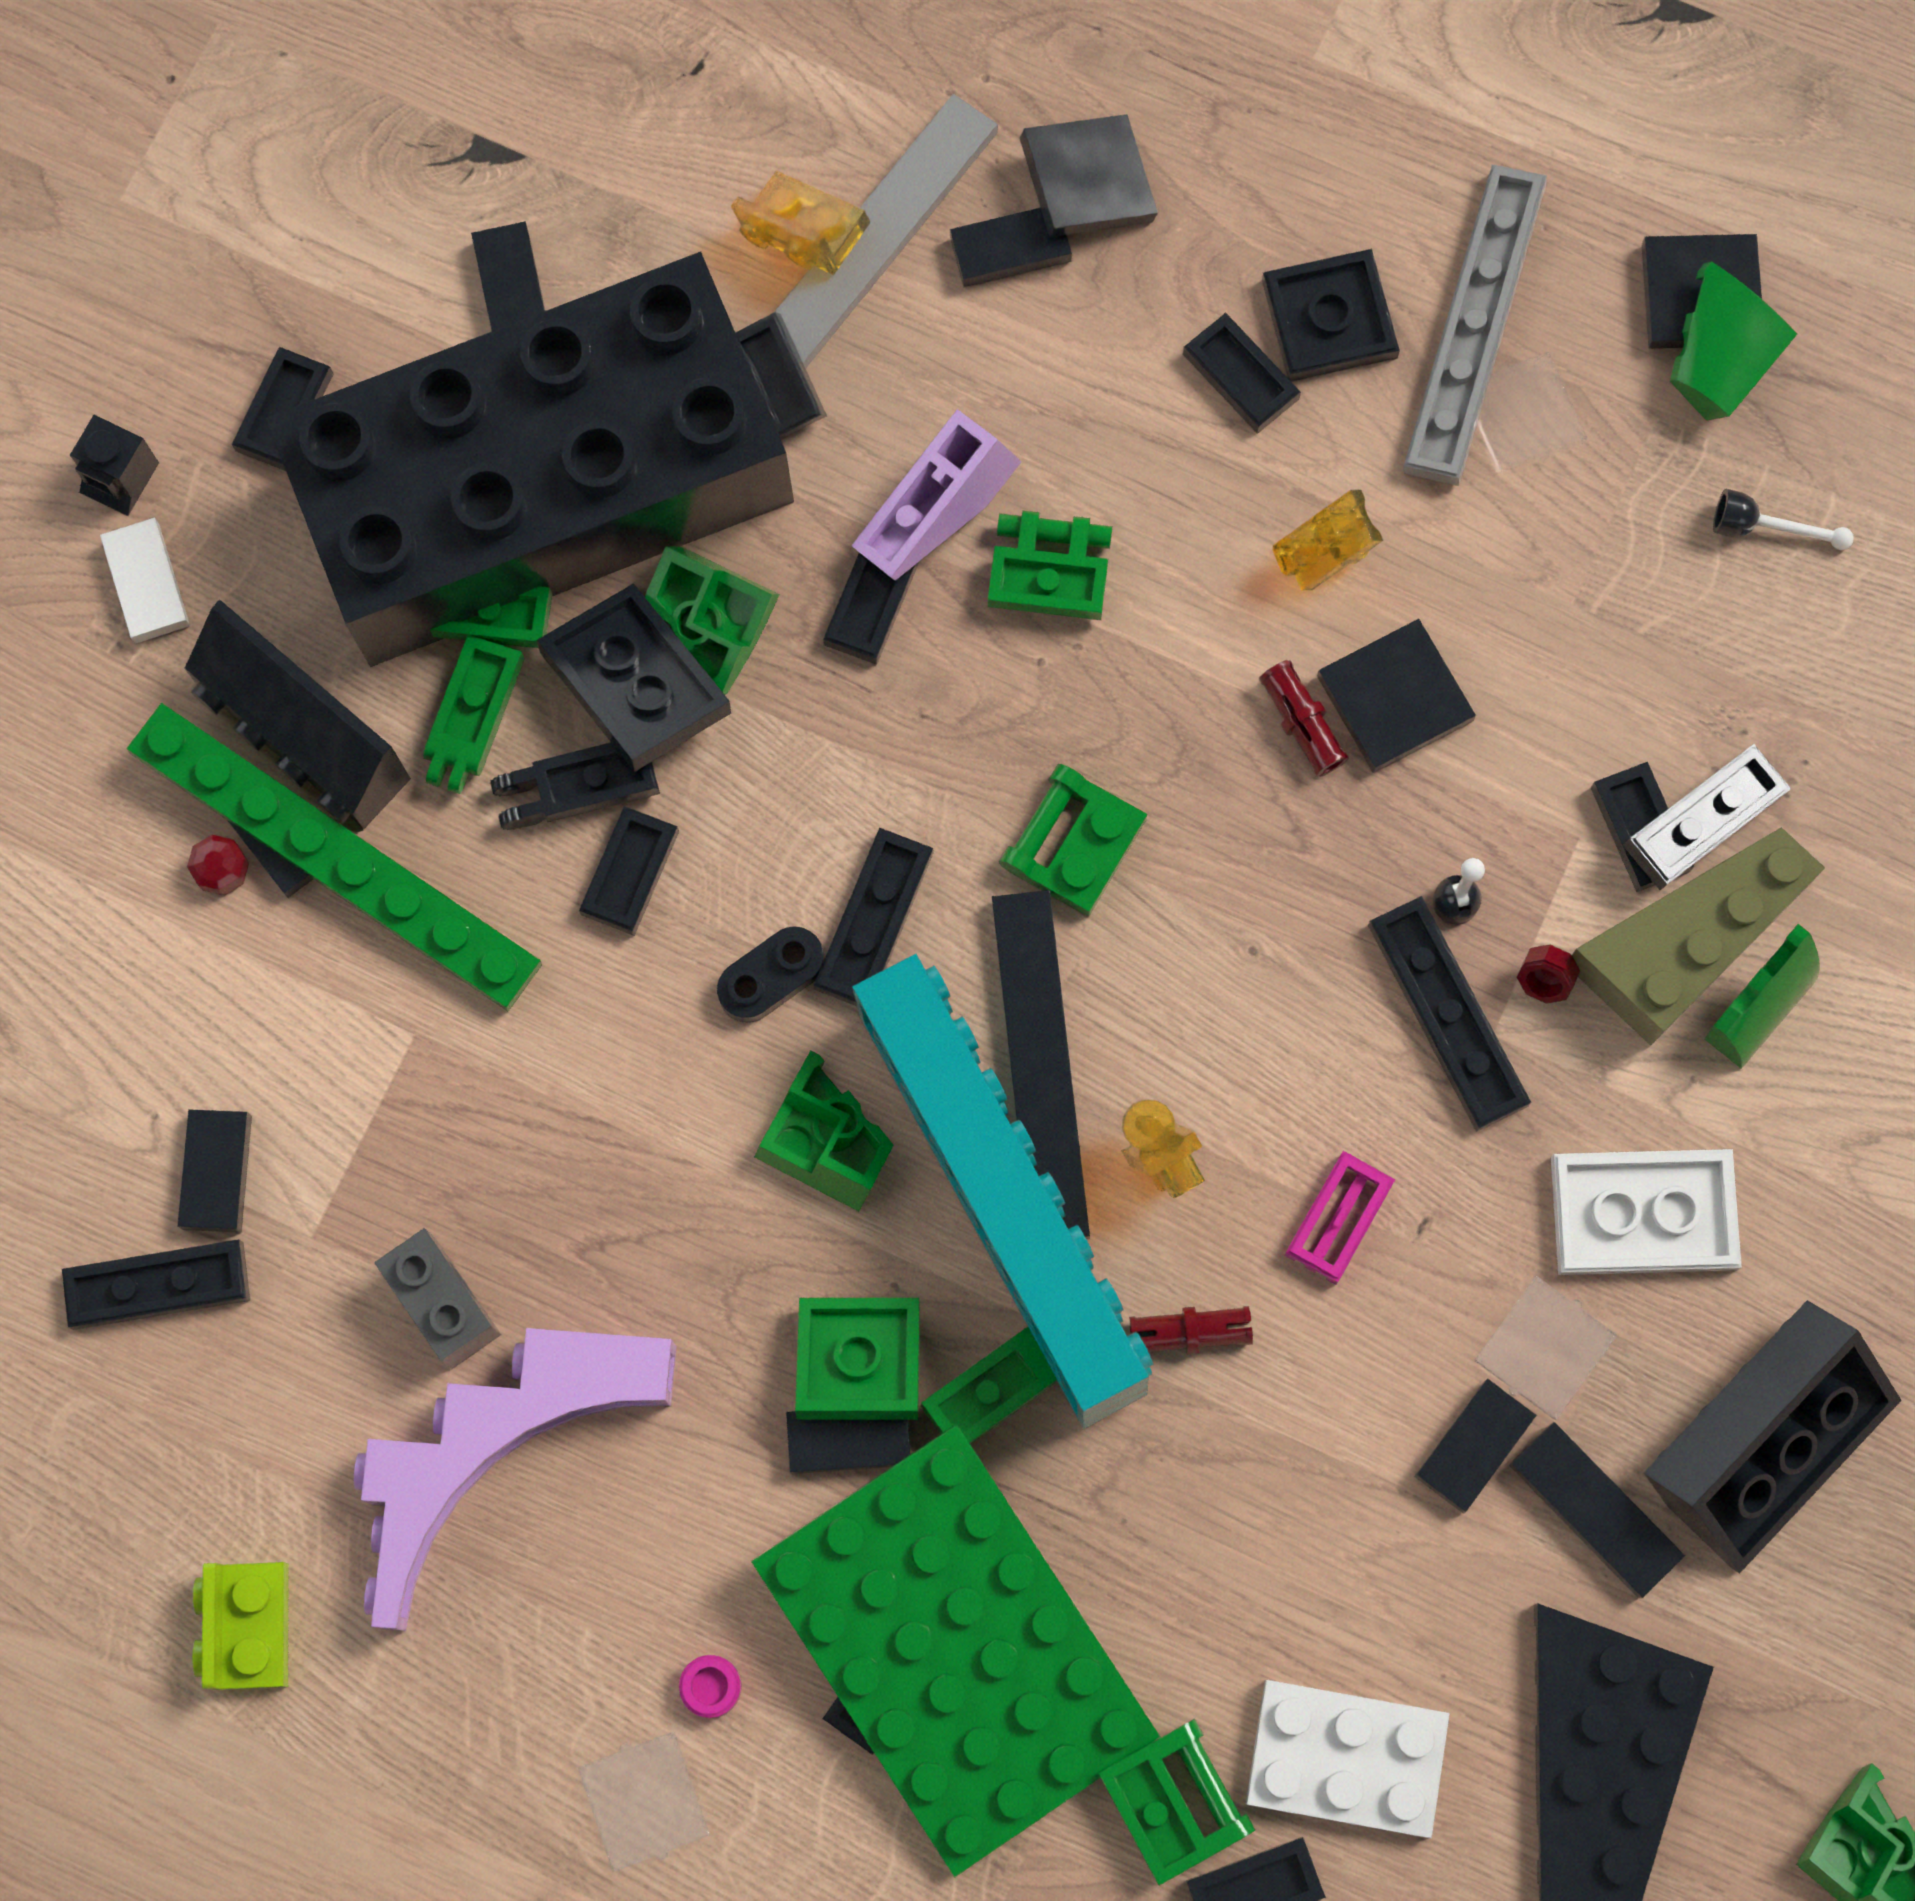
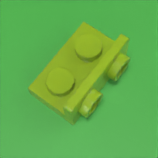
M272 1562L224 1565L204 1563L203 1577L196 1578L193 1587L194 1611L196 1615H202V1640H195L192 1664L195 1677H202V1688L226 1690L288 1687L289 1563Z

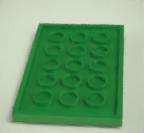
M957 1424L751 1560L753 1566L954 1878L1100 1779L1098 1774L1100 1771L1160 1738L1159 1733Z

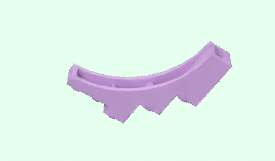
M526 1328L525 1343L515 1344L512 1360L513 1379L521 1380L520 1389L447 1383L446 1398H437L433 1417L434 1434L442 1435L441 1444L368 1439L366 1453H358L356 1458L354 1488L362 1490L361 1501L371 1505L385 1506L384 1516L375 1517L371 1534V1550L373 1553H379L377 1578H368L364 1596V1612L367 1615H372L371 1627L406 1631L415 1585L434 1538L460 1499L496 1462L534 1436L577 1417L622 1407L671 1406L677 1347L671 1339Z

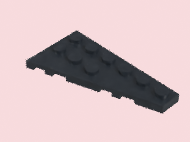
M1536 1603L1534 1604V1626H1536L1535 1684H1537L1535 1743L1536 1820L1539 1837V1860H1537L1539 1901H1642L1714 1667Z

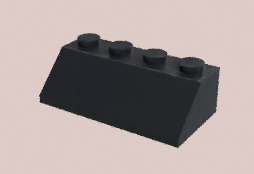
M220 599L209 612L185 666V670L196 683L191 693L215 715L224 708L238 720L233 729L255 750L259 751L264 745H267L280 757L275 766L298 787L301 788L308 781L322 793L317 802L336 820L343 824L350 817L365 829L411 780L394 749Z
M1807 1300L1790 1319L1782 1324L1780 1329L1758 1353L1739 1370L1738 1374L1699 1412L1698 1416L1670 1446L1659 1454L1644 1474L1667 1507L1724 1562L1740 1574L1902 1400L1860 1332Z

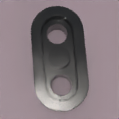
M802 927L783 928L727 967L721 974L717 984L718 999L725 1013L739 1022H756L769 1015L816 980L824 962L823 948L819 939L814 933ZM792 946L800 947L805 951L804 958L796 964L788 963L783 959L784 952ZM744 980L753 981L757 985L755 994L749 998H742L735 993L737 985Z

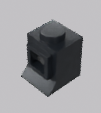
M93 414L70 453V457L77 465L75 470L82 478L79 493L126 516H129L159 464L144 438Z

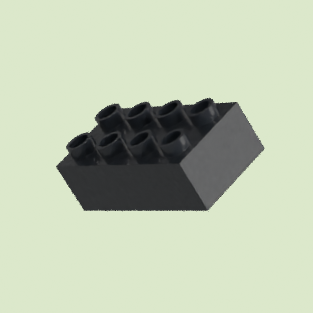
M701 251L266 418L345 624L370 667L445 639L433 637L430 631L433 628L451 621L462 622L478 616L479 610L497 603L500 606L520 599L518 595L540 586L550 587L553 596L663 554L665 546L681 547L794 502L787 453Z

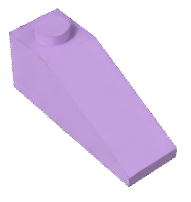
M957 409L858 536L852 547L891 578L897 580L985 509L1020 465L1021 461L998 439Z

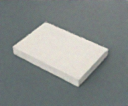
M1733 1149L1552 1155L1551 1170L1558 1275L1737 1271L1742 1268Z

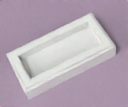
M155 517L101 534L100 537L130 637L135 644L189 627V620L160 525Z

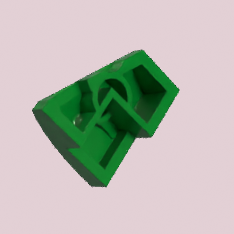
M1712 261L1704 263L1698 270L1696 279L1702 281L1695 312L1689 313L1686 316L1682 331L1684 348L1680 355L1675 358L1670 378L1671 384L1706 421L1729 417L1798 335L1757 294Z
M665 546L645 598L662 619L668 622L675 635L724 695H726L754 650L780 594L684 547Z
M1799 924L1795 926L1780 948L1756 973L1705 1037L1708 1043L1741 1069L1818 978L1820 970L1819 955L1815 942L1806 929Z
M810 1050L780 1109L761 1141L754 1158L859 1212L894 1144L878 1125L872 1124L864 1117L861 1111V1104L849 1090L843 1094L838 1090L822 1070L825 1063L824 1059L819 1054Z
M1873 1763L1864 1766L1842 1793L1814 1833L1796 1865L1838 1901H1915V1832L1906 1816L1896 1819L1877 1785V1782L1885 1778L1881 1770Z

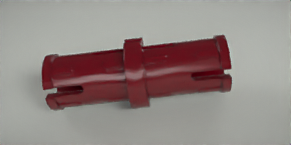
M1285 660L1274 665L1259 677L1260 683L1264 685L1284 718V721L1281 723L1284 732L1288 736L1294 735L1313 767L1316 777L1324 776L1336 770L1349 759V756L1346 752L1344 753L1324 719V715L1327 712L1320 701H1313L1295 671L1291 660Z
M1195 1306L1183 1307L1182 1314L1129 1317L1130 1334L1134 1332H1154L1156 1336L1140 1337L1149 1353L1186 1349V1354L1190 1355L1199 1354L1200 1347L1238 1344L1253 1345L1252 1327L1227 1329L1226 1325L1249 1323L1251 1321L1249 1306L1196 1312Z

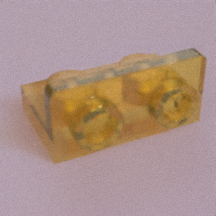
M777 170L753 203L737 196L731 205L741 224L739 230L750 243L761 249H767L770 245L783 251L792 262L804 269L811 270L815 266L832 275L837 272L871 223L865 210Z

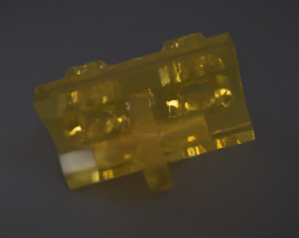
M1349 490L1275 543L1272 551L1282 574L1285 576L1295 575L1301 591L1315 589L1349 564H1356L1366 558L1369 550L1384 540L1380 531L1372 524L1367 515L1365 497L1362 490Z
M1143 1099L1134 1102L1126 1110L1122 1118V1131L1130 1146L1121 1150L1129 1166L1151 1177L1157 1189L1161 1192L1167 1190L1172 1198L1179 1197L1203 1183L1205 1179L1191 1153L1203 1147L1195 1132L1175 1123L1169 1108L1156 1100Z

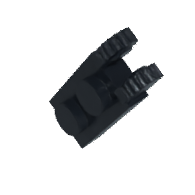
M611 742L532 762V767L512 771L507 774L504 773L490 780L493 795L495 794V796L499 797L526 792L538 786L541 800L511 807L499 814L498 818L503 830L529 827L539 824L547 819V822H552L660 794L653 762L634 772Z

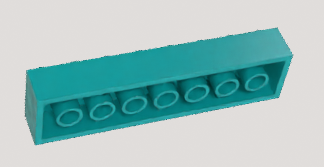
M914 954L852 986L860 1019L1026 1325L1037 1341L1082 1428L1085 1429L1147 1396L1149 1376L1152 1375L1150 1366L1154 1365L1152 1358L1137 1332L1127 1336L1120 1324L1123 1322L1120 1312L1124 1311L1109 1280L1105 1278L1097 1282L1091 1272L1094 1269L1091 1261L1094 1258V1254L1086 1237L1078 1225L1068 1229L1062 1218L1065 1217L1062 1208L1065 1205L1064 1199L1049 1172L1041 1176L1036 1172L1034 1166L1037 1165V1162L1033 1155L1036 1149L1022 1122L1017 1120L1012 1124L1009 1123L1006 1117L1009 1112L1004 1103L1007 1100L1004 1089L991 1068L981 1072L978 1066L981 1061L976 1052V1049L979 1048L978 1043L963 1016L953 1021L950 1015L953 1013V1010L948 1001V998L951 996L937 968L932 966L925 970L918 955Z

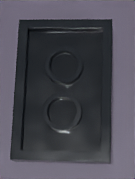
M634 583L537 639L540 654L634 772L731 714L729 699Z

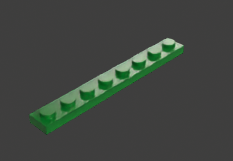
M163 703L157 707L126 748L133 757L298 867L312 879L507 1012L510 1011L541 968L542 962L540 959Z

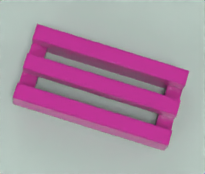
M1343 1150L1284 1256L1293 1261L1297 1260L1304 1264L1308 1270L1314 1273L1318 1272L1327 1277L1326 1280L1337 1285L1395 1179ZM1348 1168L1357 1173L1312 1254L1302 1247ZM1367 1180H1370L1377 1184L1378 1187L1335 1264L1332 1265L1323 1259Z

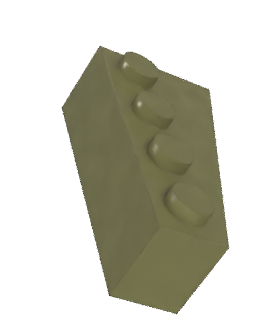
M1781 827L1576 948L1572 956L1580 969L1578 978L1651 1046L1782 914L1825 867Z

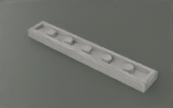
M955 94L944 104L776 309L775 312L782 315L805 368H807L998 133L997 123Z
M1493 164L1491 166L1405 459L1404 474L1456 486L1460 485L1546 188V175Z

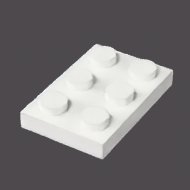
M1265 1680L1245 1804L1432 1838L1450 1713Z

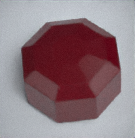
M210 835L192 847L187 868L203 891L225 896L244 884L249 862L234 839Z
M1549 944L1529 949L1516 978L1526 995L1549 1004L1568 999L1580 969L1570 953Z

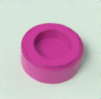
M704 1655L691 1661L683 1670L679 1681V1693L684 1705L692 1713L706 1718H716L727 1714L739 1701L742 1691L741 1677L736 1667L730 1661L716 1655Z

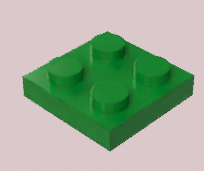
M799 1298L795 1403L797 1420H918L919 1298Z

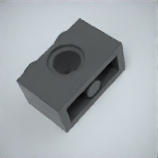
M425 1228L374 1262L440 1361L449 1368H455L502 1335L437 1239Z

